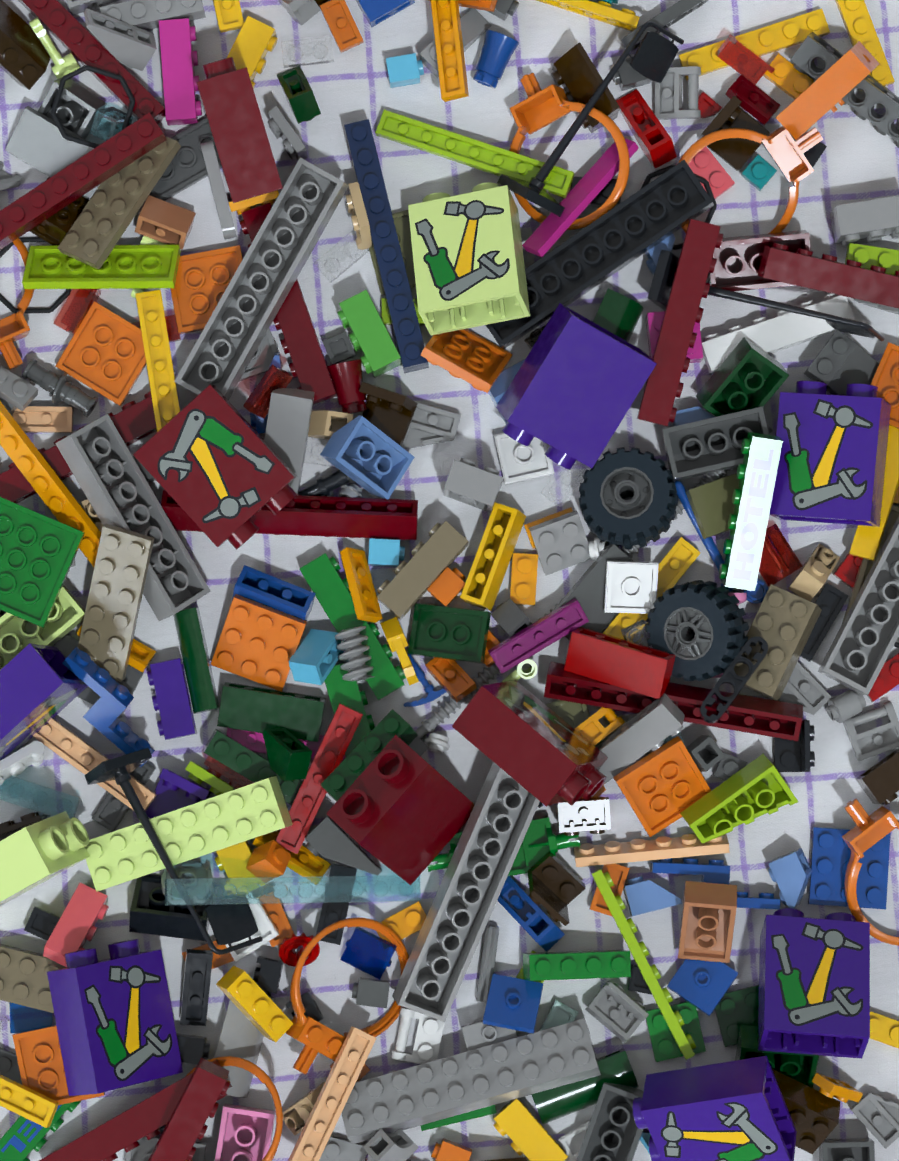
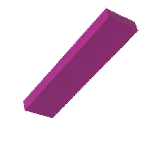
M574 598L488 650L499 672L503 674L586 624L589 620L578 600Z

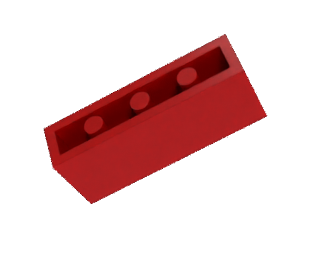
M579 627L572 631L564 671L660 699L668 686L676 655Z

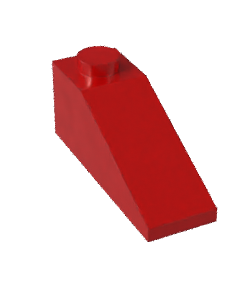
M637 89L616 100L622 116L654 169L677 157L671 137Z

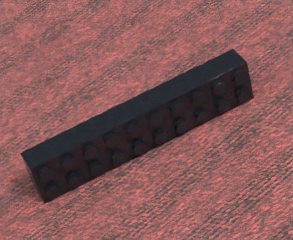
M683 160L525 269L530 316L486 325L502 349L507 348L551 318L559 303L565 306L570 305L688 224L690 219H695L714 206L712 199L686 161Z

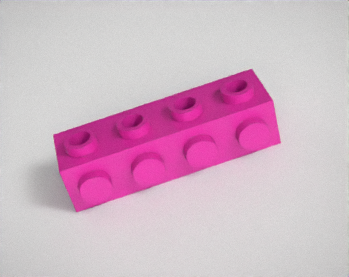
M189 18L159 20L166 122L168 126L198 123V116H202L201 100H196V91H199L197 82L200 79L199 75L195 76L194 66H198V53L193 51L192 41H197L196 27L191 26Z

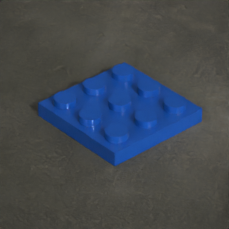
M813 827L810 865L812 873L809 882L808 904L848 907L844 882L851 850L842 839V836L850 830ZM891 833L862 853L864 857L858 861L862 863L856 886L857 901L860 908L886 909Z

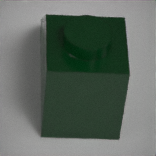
M300 65L277 75L298 124L303 121H310L315 116L321 114L313 91Z
M286 728L263 730L270 768L280 776L281 780L286 782L306 779L312 751Z

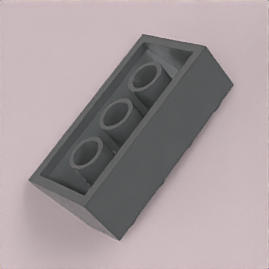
M763 406L662 429L666 458L673 480L678 481L736 468L739 464H743L744 454L741 453L743 439L748 438V432L769 435Z
M604 1082L576 1161H633L644 1130L638 1129L633 1116L634 1098L643 1097L644 1091L632 1086Z

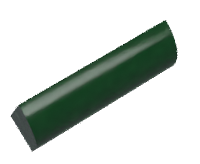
M608 288L593 322L629 342L644 308L636 301Z
M196 607L179 611L173 616L193 713L198 714L220 709L200 611Z
M225 682L222 689L217 726L263 733L265 729L286 728L297 739L318 742L326 698Z
M623 1048L597 1059L601 1073L599 1076L531 1094L542 1123L546 1124L597 1104L604 1082L638 1088L639 1086L625 1049Z

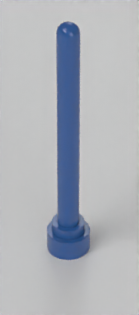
M675 481L677 496L719 571L721 563L725 564V561L712 537L703 539L687 498L686 489L681 481ZM725 587V588H727V589L729 590V592L732 591V590H734V589H736V588Z

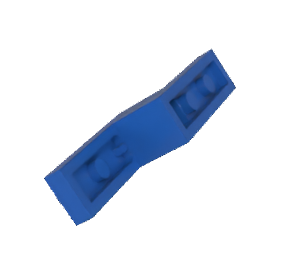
M75 647L62 664L100 696L83 718L125 754L149 748L152 755L155 750L150 747V744L145 739L136 735L127 723L117 718L134 697L125 686L117 683L108 671L94 663L86 652Z
M673 858L651 862L652 873L702 875V882L728 885L730 882V866L724 865V860L709 859V864H698V859L683 858V863H673ZM737 892V908L780 910V899L774 898V893H759V897H748V892Z

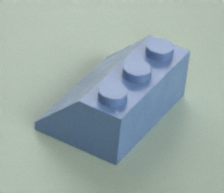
M361 415L334 432L320 454L370 494L389 500L415 458Z

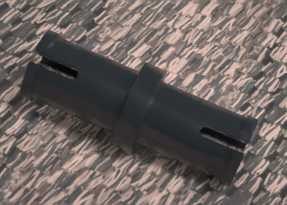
M338 470L325 478L320 477L316 479V483L299 491L298 495L329 496L331 491L350 481L347 475Z

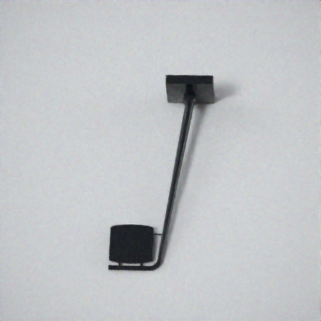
M650 21L643 24L537 175L528 182L501 174L497 183L502 186L508 185L509 190L560 217L565 208L543 190L545 186L544 181L627 56L633 58L630 66L650 80L661 83L679 51L677 46L673 44L674 41L682 45L684 40L655 22ZM653 27L657 30L656 33L647 31L634 57L629 55L646 28ZM659 31L665 34L666 36L670 37L672 41H669L665 37L659 35Z
M661 250L648 299L665 311L679 258L671 251ZM710 286L708 295L825 319L831 327L836 330L838 329L840 332L869 338L877 337L880 341L885 339L872 326L863 322Z
M149 748L103 761L85 775L88 785L115 780L116 784L121 786L211 951L215 954L223 955L262 941L261 936L251 939V936L258 932V928L244 895L216 902L205 909L207 916L199 917L130 783L131 777L129 773L152 758ZM208 917L217 944H228V948L220 950L214 946L201 919ZM245 938L249 939L248 941L242 942L240 944L234 946L231 945V943L238 942Z

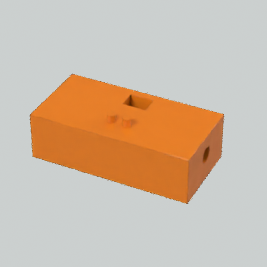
M859 41L785 108L776 119L797 140L830 109L835 112L837 108L834 105L839 103L842 106L845 103L842 98L880 63Z

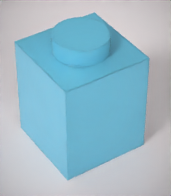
M416 53L386 58L390 88L420 83V76L424 75L422 60H417Z
M369 538V566L398 567L399 561L405 559V546H400V540Z

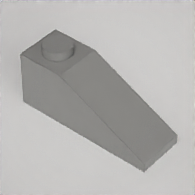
M86 8L84 11L86 28L121 64L128 68L143 71L157 49L154 33Z
M473 8L460 18L464 52L491 27V24ZM434 39L420 53V60L438 78L439 72Z

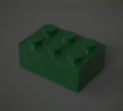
M744 337L701 388L696 397L702 407L716 417L764 407L790 375L781 363Z
M740 1026L735 1061L767 1056L772 1069L813 1088L814 1083L812 1080L816 1074L819 1055L758 1050V1026Z

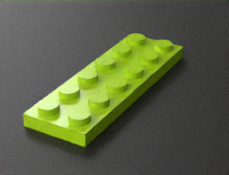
M59 245L30 246L22 280L24 289L175 288L181 254L180 245H115L100 269H96L61 253L58 249Z

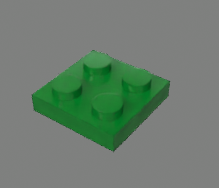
M689 1002L670 1005L673 1012L679 1011L685 1023L681 1028L685 1035L690 1033L696 1045V1048L693 1049L694 1054L705 1052L706 1048L697 1008ZM660 1009L647 1010L646 1012L649 1015L646 1018L655 1062L682 1057L683 1055Z

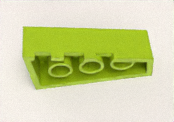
M763 753L680 814L703 844L733 831V828L743 823L747 825L754 822V818L766 813L770 815L779 811L778 808L789 804L791 806L799 801L777 769Z

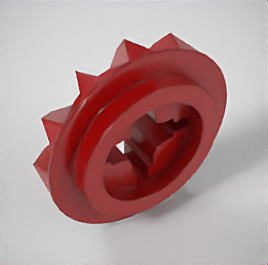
M303 932L300 936H296L293 933L291 938H284L283 944L279 945L280 959L285 964L296 967L303 950L314 936L307 937ZM319 942L309 953L304 966L312 963L319 956ZM298 946H303V948H301L296 954L295 949H297Z

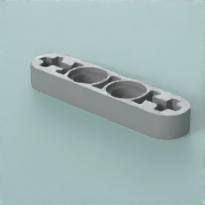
M213 141L200 143L224 239L237 237Z

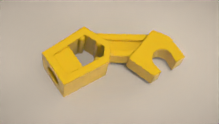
M394 617L380 623L391 651H396L409 686L419 682L404 648L409 645L398 618Z

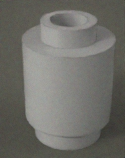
M848 690L830 699L826 710L833 721L836 720L842 723L861 713L862 709L866 707V701L863 695L854 690Z

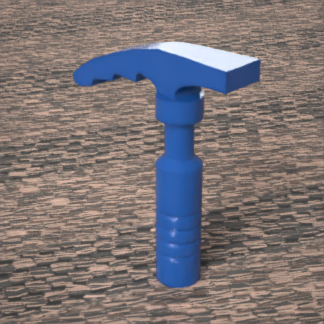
M407 652L416 676L424 686V691L426 694L428 693V696L426 698L422 697L419 701L406 702L403 704L404 707L423 705L434 701L446 693L444 688L439 691H433L435 687L429 684L425 678V673L412 655Z

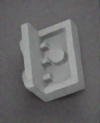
M608 982L600 989L585 1010L625 1043L649 1014L639 1001L629 998L620 985Z

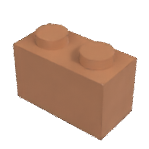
M149 195L139 214L135 232L168 245H180L182 250L191 232L196 213Z

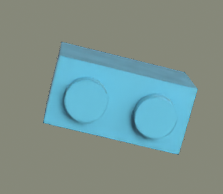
M311 629L289 660V667L294 681L317 685L323 684L339 660L338 656L344 652L337 649V645L341 643V640L335 639V635L338 634L337 632Z

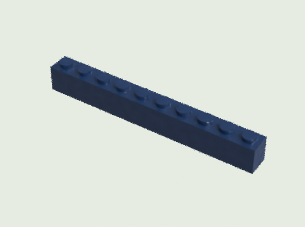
M369 119L345 124L346 137L370 225L371 239L404 374L429 368L427 359L420 356L425 346Z

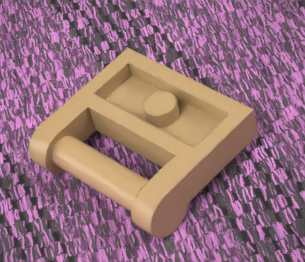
M354 182L348 184L350 194L345 195L348 213L351 214L353 229L356 231L357 248L365 250L372 246L370 225L359 183Z

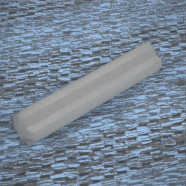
M486 926L476 997L477 1001L487 1002L494 973L499 928L495 926Z

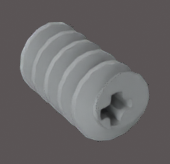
M366 626L345 629L335 635L336 640L343 641L337 645V649L345 651L338 656L339 660L347 661L340 666L341 670L348 671L347 674L342 676V680L360 681L375 677L367 675V672L374 669V667L365 664V662L372 659V656L364 655L363 653L370 649V646L362 645V642L368 639V636L360 634L362 630L366 629Z

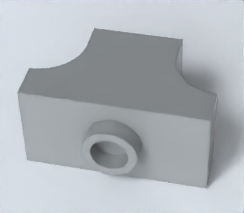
M278 0L293 20L301 26L321 10L315 0Z
M483 1020L461 1027L467 1051L517 1038L516 1030L483 1024Z
M380 1129L363 1148L368 1153L367 1161H406L419 1147L401 1129L394 1133H386Z

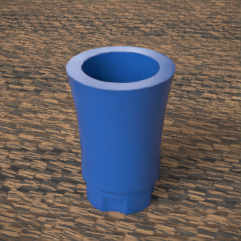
M486 30L484 45L475 68L476 73L473 80L495 89L519 42L504 34Z

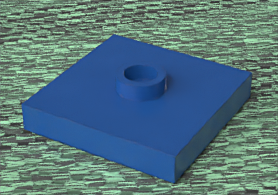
M685 959L667 985V988L710 1017L739 973L723 962Z
M493 973L483 1024L534 1034L544 983Z

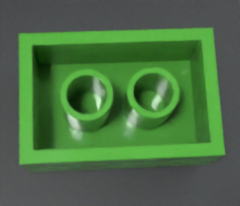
M367 290L340 302V311L337 312L339 320L344 329H350L349 339L355 351L361 350L363 356L360 359L366 373L372 372L374 378L402 365L401 357Z

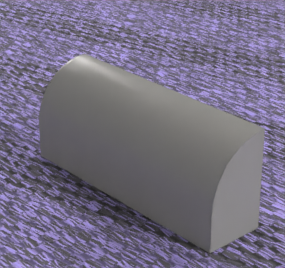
M281 388L271 393L264 440L296 474L297 477L289 485L298 494L315 392Z
M231 1000L229 1001L214 1058L225 1056L238 1057L256 1065L264 1036ZM222 1067L229 1071L228 1080L232 1085L226 1094L247 1098L253 1074L240 1067Z

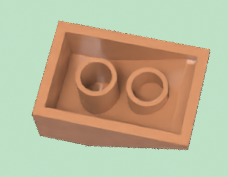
M685 881L678 951L679 959L730 962L737 909V885Z

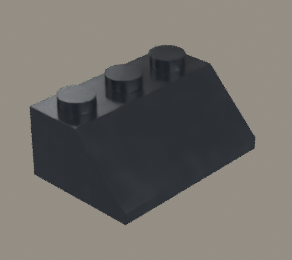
M145 875L137 878L130 908L129 932L206 941L187 906L168 903L167 897L162 892V876ZM186 880L184 884H191L190 880ZM214 883L213 889L208 895V900L203 904H193L200 918L207 916L205 909L212 905ZM206 917L201 919L208 932L209 920Z

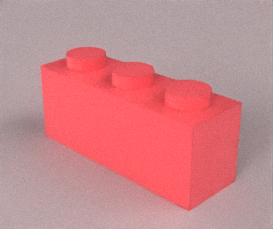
M79 883L44 946L43 956L67 967L66 953L85 950L83 948L87 940L91 942L97 931V927H95L98 919L103 920L109 909V906L106 905L107 895L99 891L96 892L95 889Z

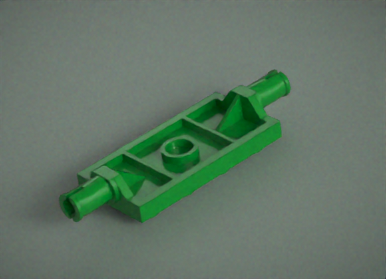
M549 817L532 820L508 876L528 873L527 871L549 851L556 857L559 849L580 847V840L569 841L571 838L579 837V834L575 836H566L564 833L555 834L551 830ZM457 832L449 841L451 849L448 850V853L438 854L432 862L437 861L438 863L428 865V872L448 868L463 832Z

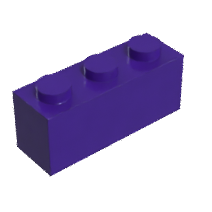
M178 658L150 664L151 670L147 671L149 685H154L156 695L152 696L154 710H159L161 720L157 721L160 736L164 735L165 740L197 734L182 659Z

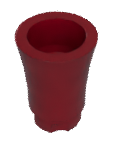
M361 359L327 366L336 390L339 406L342 408V413L353 414L367 410L364 401L366 400V395L359 392L363 382Z

